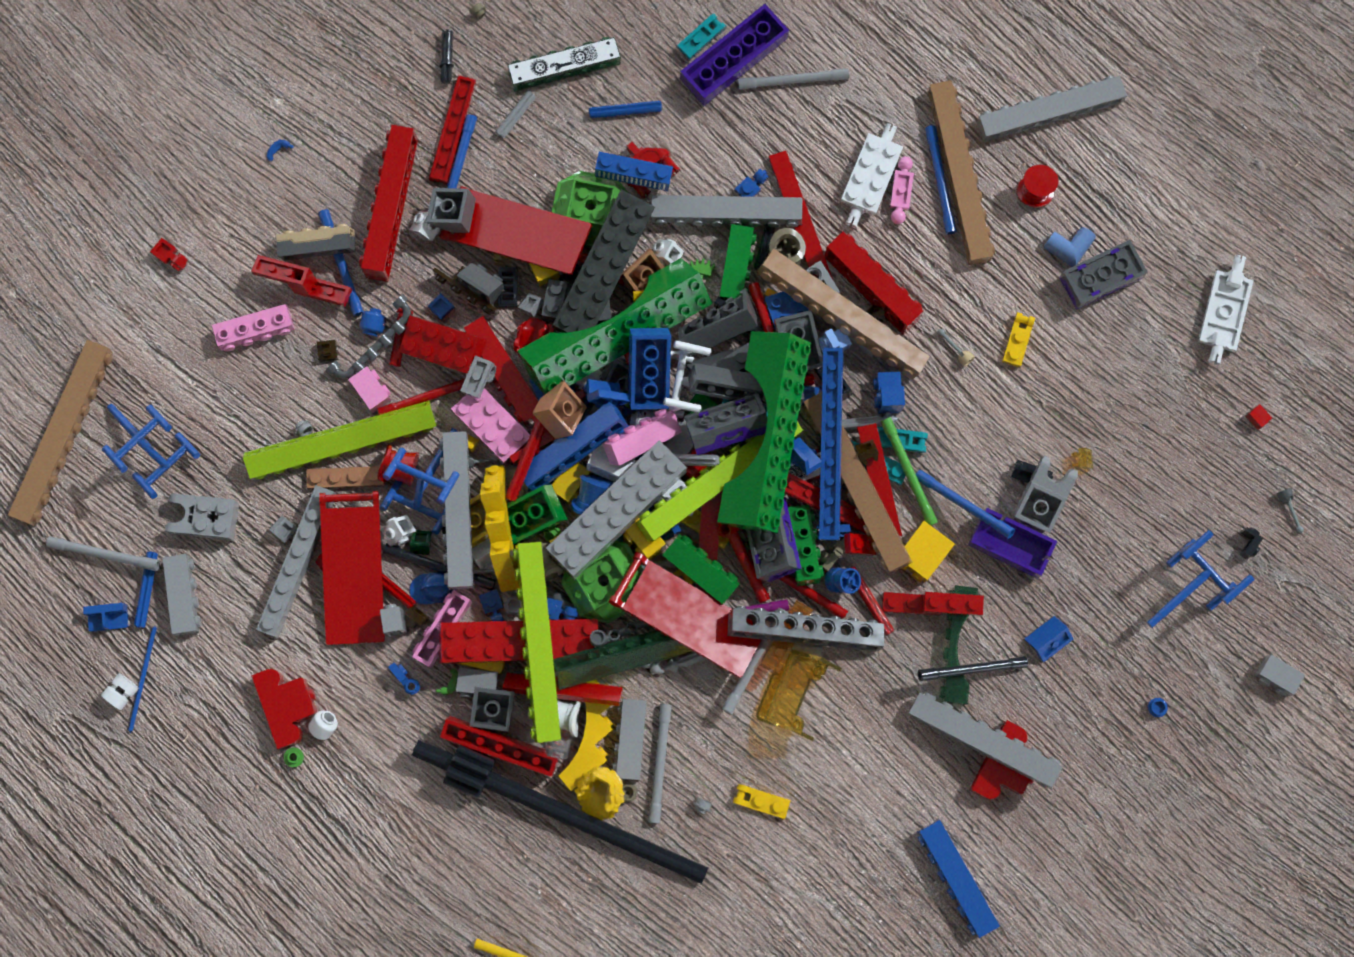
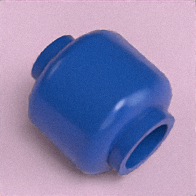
M370 308V311L362 313L359 325L360 329L363 330L362 333L377 337L378 334L384 332L386 316L381 314L382 310Z

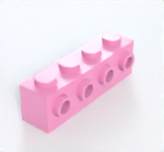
M286 304L212 325L217 346L221 351L224 350L226 352L232 351L240 345H252L254 341L270 340L275 335H288L291 333L290 331L295 330L290 310Z
M661 409L656 411L655 415L651 418H643L639 421V424L626 427L624 432L609 436L608 440L603 442L602 445L610 464L620 466L648 451L659 440L663 443L682 431L674 411Z
M455 590L446 596L443 602L445 605L436 612L433 618L435 621L431 627L428 626L423 633V640L421 643L418 642L412 651L414 653L412 657L429 668L433 667L439 657V624L461 622L472 604L470 599Z

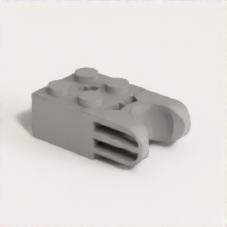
M1044 455L1041 457L1014 511V515L1018 519L1051 533L1078 477V470L1069 469L1063 478L1053 480L1047 475L1050 466L1049 457ZM1043 502L1045 507L1037 509L1036 504Z
M170 494V502L174 505L183 506L185 516L179 522L167 523L164 531L175 535L234 541L239 503L236 500ZM217 515L218 520H215V522H213V516Z

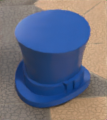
M581 475L579 495L577 498H573L571 508L574 512L582 514L614 483L596 475Z

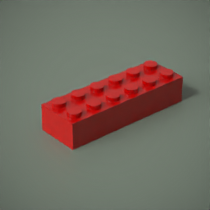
M842 231L826 247L825 259L872 305L882 307L886 312L884 314L885 318L904 335L919 321L924 312L922 305L917 300L913 301L908 296V291L902 286L899 287L895 283V278L889 273L886 274L882 270L881 264L876 260L873 261L868 256L869 253L866 249L859 247L850 234Z

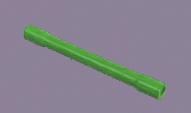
M891 417L880 421L916 497L925 522L929 525L937 523L938 520L927 501Z

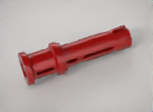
M401 308L396 310V312L398 313L396 321H398L403 315V310ZM405 330L400 335L396 333L394 336L389 362L390 366L401 367L403 353L399 352Z

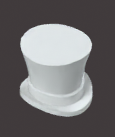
M557 699L560 730H566L570 732L572 737H577L581 701L568 703Z

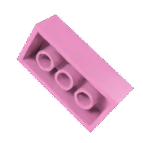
M485 388L480 399L466 394L451 408L453 414L504 466L511 462L510 455L526 447L530 434Z

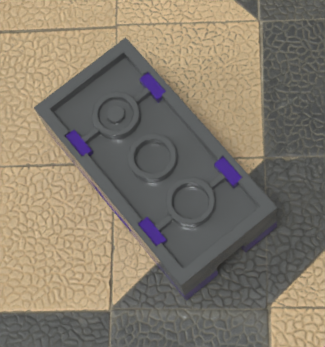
M1128 240L1063 271L1059 278L1074 307L1078 310L1143 279L1148 272L1131 240Z
M758 393L702 410L699 413L696 412L684 416L697 455L706 454L733 443L743 442L749 438L764 435L768 421L767 413Z
M786 497L783 499L784 505L781 511L778 533L747 530L757 579L772 582L802 569Z

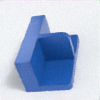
M113 603L83 607V614L88 616V628L91 632L129 627L127 604Z

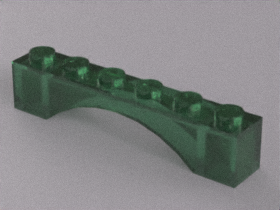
M955 585L952 590H949V593L978 595V588ZM946 615V620L949 621V628L945 629V640H947V648L944 647L943 659H946L945 667L960 666L958 639L962 626L969 615ZM964 675L944 677V684L940 686L939 698H942V703L944 701L949 704L967 705L970 684Z

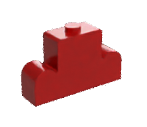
M266 669L251 675L277 749L282 750L299 743L303 738V731L296 723L314 717L318 712L314 703L316 695L313 689H309L307 680L300 677L283 684V675L275 669Z
M1008 720L1003 722L1000 730L1007 734V738L1011 740L1016 738L1023 743L1027 742L1028 736L1023 728ZM986 756L969 791L984 799H995L1000 795L1001 786L1016 794H1023L1028 784L1032 785L1034 781Z

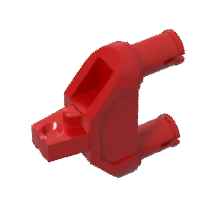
M633 141L626 146V149L631 154L629 158L673 166L671 177L675 176L674 173L677 174L680 171V168L670 158L671 153L667 149L641 147L639 149ZM626 183L628 186L633 187L642 199L646 197L645 194L648 196L651 193L648 187Z

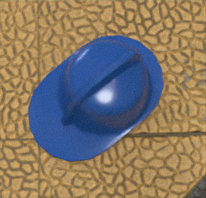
M441 572L419 575L410 585L411 597L420 604L443 603L446 596L453 592V590L448 588V585H445L444 573Z

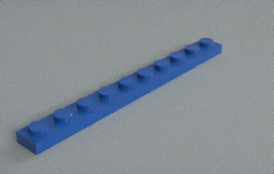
M842 347L823 348L819 540H840Z

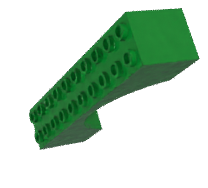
M680 258L650 275L648 284L641 296L615 317L580 331L569 333L549 332L519 349L518 353L532 382L545 395L560 382L565 381L570 386L628 353L629 332L631 328L670 329L710 306L712 302L700 273Z
M751 331L745 370L756 378L765 395L768 411L767 429L762 446L749 467L738 477L724 484L717 521L719 523L738 529L778 533L781 511L784 505V493L787 487V476L791 465V453L794 448L797 419L801 408L800 402L804 390L807 362L811 351L810 342L791 333Z

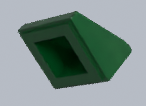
M416 530L411 536L410 552L429 555L432 531Z

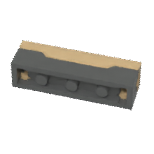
M338 224L334 228L321 226L317 230L304 228L301 229V232L283 231V234L276 235L277 257L286 261L356 252L355 230L347 224Z

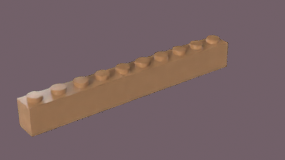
M952 80L930 84L928 88L929 100L968 265L989 262L995 254V248L989 239L991 231L985 222L987 215L985 208H982L981 205L982 193L977 189L978 176L973 172L972 168L974 160L968 151L970 143L964 134L966 126L960 117L962 110L960 103L957 104L956 100L957 88L953 86Z
M774 248L757 271L764 280L777 286L780 291L787 293L796 302L806 306L812 313L822 317L825 322L838 328L841 333L854 339L857 344L870 350L873 355L886 361L889 366L902 372L905 377L913 380L920 374L930 356Z
M90 340L86 341L8 516L35 526L42 517L41 511L50 499L49 493L58 482V473L66 464L65 458L67 453L72 450L74 446L73 440L81 431V422L89 413L90 402L97 395L99 382L103 381L105 377L104 371L107 365L112 362L113 352L108 347Z
M822 392L804 401L806 405L804 411L808 418L812 417L814 421L812 427L817 435H821ZM842 424L841 484H846L849 490L846 494L851 502H855L857 508L854 510L859 519L863 518L866 524L863 528L868 536H872L874 540L872 546L876 553L880 552L883 558L880 560L885 571L889 570V572L894 573L913 562Z

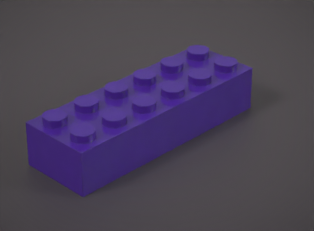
M764 4L680 71V80L700 103L705 106L788 39L789 29Z

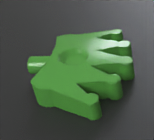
M704 258L701 264H699L698 259H696L695 265L693 261L690 262L691 266L700 273L702 280L703 276L711 277L715 264L710 267V261L708 260L705 265Z

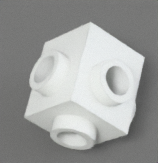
M419 211L414 217V222L409 230L423 240L433 241L440 232V228L427 224L428 212Z
M658 239L652 250L664 267L680 259L684 253V250L671 239Z
M407 515L389 519L386 521L387 525L381 529L390 546L396 544L401 546L409 541L408 538L416 532Z

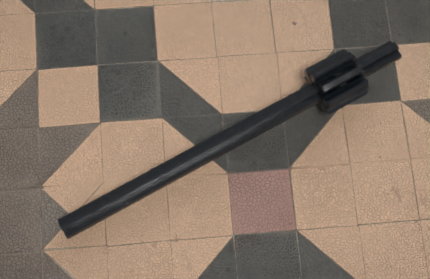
M418 739L411 756L446 771L443 784L474 798H479L483 789L486 788L702 884L706 876L708 867L492 772L495 759L476 750L459 745L455 755L420 739Z

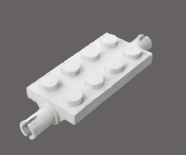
M886 124L881 138L868 133L841 198V202L848 204L851 209L845 223L849 227L852 220H854L852 228H857L861 214H864V212L876 215L903 149V146L891 142L897 130V127L894 125L889 132L891 124Z
M1241 255L1234 256L1232 269L1229 272L1217 270L1214 275L1198 340L1199 343L1212 346L1208 361L1211 364L1213 361L1215 365L1221 364L1223 350L1237 351L1254 281L1247 279L1242 273L1246 257L1242 256V259H1240Z

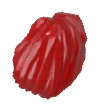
M530 317L527 321L522 322L517 328V337L513 344L514 351L518 353L519 349L549 332H554V329L551 328L552 325L534 317Z

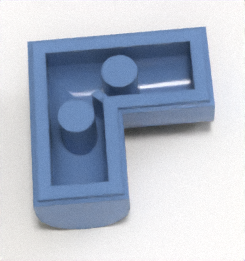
M1080 227L1073 239L1069 241L1054 231L1043 248L1073 267L1079 263L1096 239V236L1091 230Z

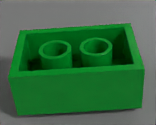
M543 485L518 498L515 502L512 501L507 504L513 545L523 543L568 520L552 485Z

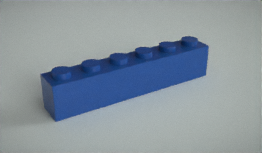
M611 402L602 405L599 410L587 416L584 421L577 425L572 436L558 438L549 447L541 450L533 458L524 480L526 486L531 490H535L549 484L601 446L603 442L608 440L609 436L617 434L628 426L619 409Z
M936 820L917 831L919 834L917 839L922 847L925 846L929 852L927 854L929 861L932 865L936 864L939 870L937 872L939 879L942 883L946 882L949 888L947 889L948 895L952 901L955 899L959 905L957 911L962 918L965 917L969 924L966 926L970 934L981 938L1000 927L941 820Z

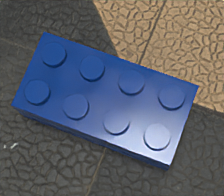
M668 328L630 329L628 376L630 402L628 403L631 410L669 409V406L663 405L664 398H669L671 333Z

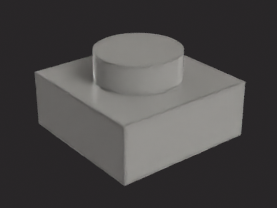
M529 293L518 308L521 312L534 317L543 306L544 301L542 298Z
M281 515L269 530L285 543L297 530V527Z

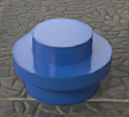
M1153 698L1148 703V711L1154 717H1162L1168 710L1167 703L1161 698Z

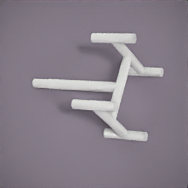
M675 340L674 348L680 350L671 351V358L678 360L672 399L665 397L663 405L669 406V409L666 410L674 411L676 417L683 418L684 411H681V409L697 413L701 410V405L679 401L682 385L689 387L688 377L683 376L686 362L692 363L694 356H689L688 354L694 352L709 356L711 348ZM648 409V410H653V411L656 412V411L661 410V409Z

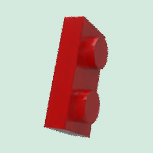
M844 534L846 554L877 555L872 546L874 540L871 535Z

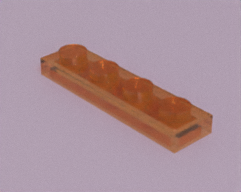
M796 600L789 614L801 612L803 615L810 616L813 609ZM784 623L787 629H791L788 623ZM773 641L760 666L775 675L779 674L795 643Z

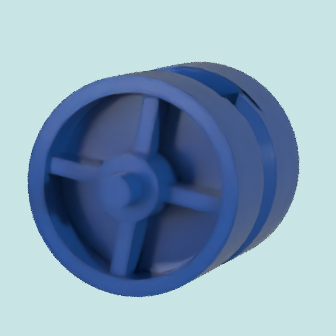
M831 568L825 575V585L830 592L852 594L859 589L861 577L858 571L853 568Z

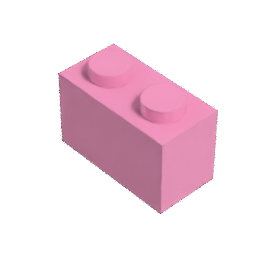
M365 367L348 380L373 414L377 411V408L391 401L388 396L391 392L385 384L383 386L380 385L378 382L380 377L374 369L370 371L368 367Z

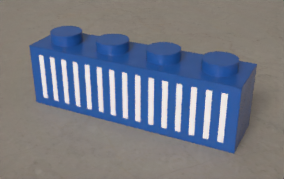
M599 151L595 167V177L668 192L673 166Z

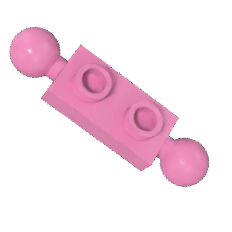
M907 156L899 159L898 167L901 171L895 170L890 208L895 209L891 214V220L895 224H902L905 221L906 215L903 210H909L914 173L908 172L913 166V161Z

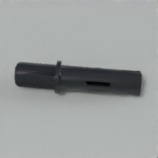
M446 29V31L442 30L441 63H439L441 83L447 85L452 81V68H454L452 63L454 32Z

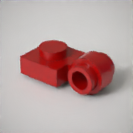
M163 238L150 251L153 256L164 264L171 260L170 266L178 272L187 265L188 259L181 253L176 255L177 248Z

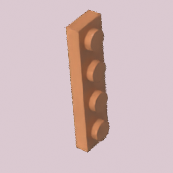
M380 466L306 469L307 489H314L315 485L325 489L385 486V482H380L377 478Z

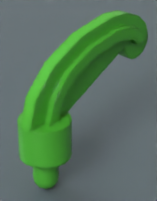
M452 668L450 670V673L453 675L448 686L436 689V693L448 695L456 690L458 671Z

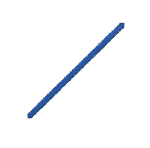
M156 626L152 627L138 685L139 689L137 690L128 728L129 733L134 728L157 630Z

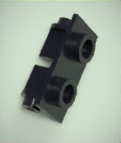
M1017 459L1011 477L1029 483L1037 466ZM1048 470V477L1053 479V472Z

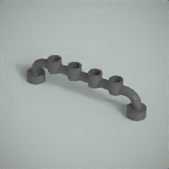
M402 294L395 300L392 305L397 310L399 308L403 310L402 317L347 371L339 369L341 364L337 360L325 371L330 376L334 374L339 378L345 379L363 370L366 367L364 364L369 359L373 362L380 355L378 350L382 346L386 349L393 342L391 338L396 333L400 335L406 329L405 324L411 315L410 307L406 303L408 298Z
M641 620L629 622L626 627L619 630L612 629L607 635L601 630H594L590 635L589 641L594 647H601L608 642L616 644L620 637L625 635L631 637L641 628L651 629L652 627ZM632 627L634 631H630L628 628Z

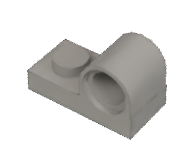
M821 260L806 270L810 274H815L820 281L840 294L839 289Z
M475 356L460 391L480 399L486 382L490 383L495 376L496 366L494 363Z

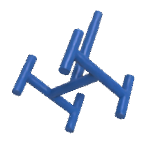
M113 404L107 406V410L132 438L116 453L108 445L103 446L102 451L122 473L126 472L128 467L122 462L121 458L136 444L151 456L160 466L150 476L144 479L138 472L132 474V478L151 499H155L157 493L150 485L187 451L194 459L200 457V453L180 432L175 435V438L182 446L167 460L144 438L158 424L166 432L172 429V426L152 405H148L146 411L153 419L140 431Z
M454 428L450 430V432H458ZM400 447L385 471L383 478L390 480L396 469L417 478L414 501L397 494L402 482L395 480L379 508L382 511H386L392 500L430 516L438 520L432 529V532L438 535L443 527L442 515H446L445 508L440 513L422 505L423 492L428 484L442 489L436 501L439 504H444L460 474L453 471L447 483L433 477L440 465V458L443 457V450H440V448L424 473L401 463L406 450Z
M1207 530L1197 540H1190L1166 562L1172 568L1182 558L1187 560L1191 556L1204 571L1162 607L1147 624L1153 628L1209 577L1222 590L1206 605L1209 611L1216 608L1222 601L1228 605L1255 579L1249 574L1238 585L1234 582H1231L1229 585L1226 584L1197 552L1200 547L1214 536L1210 530Z

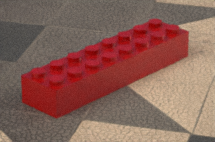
M391 125V129L386 134V141L388 143L387 148H384L382 152L384 162L383 166L379 167L378 177H380L379 184L376 183L374 191L376 200L371 204L372 219H369L367 223V231L369 233L368 237H365L363 241L364 256L361 255L359 260V266L367 279L389 282L418 144L414 128Z
M598 619L549 620L553 661L593 660L599 658V647L592 646L589 641L591 633L594 630H598ZM523 621L440 623V664L527 661V659H523L522 648L525 647V639H521L520 629L523 628Z

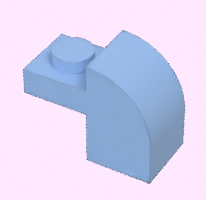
M830 329L824 333L823 337L818 339L822 353L823 348L842 347L843 351H845L852 344L848 335L841 333L839 329L834 332Z

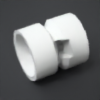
M118 673L112 680L113 685L107 686L101 696L111 705L122 710L128 703L127 698L133 697L139 687L127 677ZM119 686L125 690L123 694L117 690Z

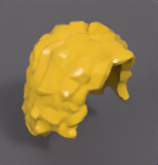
M593 767L592 770L583 773V778L580 782H577L578 788L574 792L576 793L577 801H580L579 805L582 806L584 813L602 821L609 820L619 812L620 804L624 803L623 782L614 770H609L608 767Z

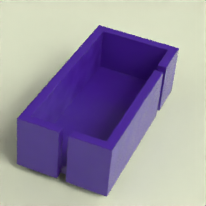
M989 508L984 510L998 520L1003 516ZM1006 517L1002 521L1015 529L1012 537L1008 539L979 519L968 546L1037 579L1042 576L1049 561L1048 558L1051 557L1057 544L1056 540Z

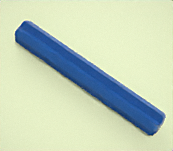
M661 101L590 107L589 117L601 118L661 112L662 103Z
M148 551L146 557L157 559L158 554ZM143 570L134 626L138 628H145L155 575L153 570Z

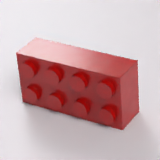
M410 315L399 352L468 374L474 357L481 358L486 338Z

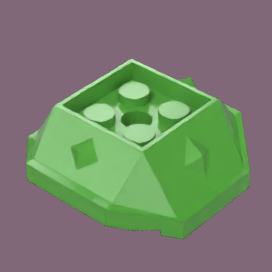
M579 171L558 182L552 212L591 223L592 227L584 244V247L591 248L620 190L622 189L627 193L628 191L619 181L595 177V173ZM589 204H593L596 206V208L593 210H588L586 206Z
M613 542L575 580L566 571L564 572L561 584L573 605L577 608L580 617L598 619L600 622L610 623L627 613L618 607L612 606L608 601L611 596H614L633 562L634 552L628 543ZM641 564L621 598L624 603H626L644 570ZM602 575H606L609 578V583L606 586L600 584L599 579Z

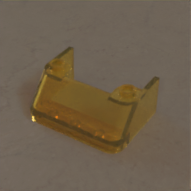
M789 648L784 649L778 657L757 709V719L794 736L813 741L814 737L802 732L804 719L797 716L811 680H821L825 676L827 668L839 672L842 668L819 656Z

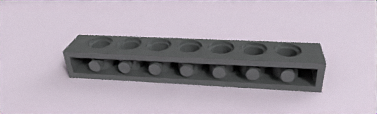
M736 606L728 613V636L878 652L884 647V624L878 623L875 620L862 622L857 618L844 620L838 616L825 618L819 614L806 616L801 612L788 614L782 610L769 612L763 608L750 610L744 606ZM746 619H750L753 625H749ZM765 621H769L772 627H768ZM784 623H788L791 629H787ZM803 625H807L810 631H806ZM822 627H826L828 633L823 632ZM841 629H844L847 635L842 634ZM859 630L863 631L866 637H862Z

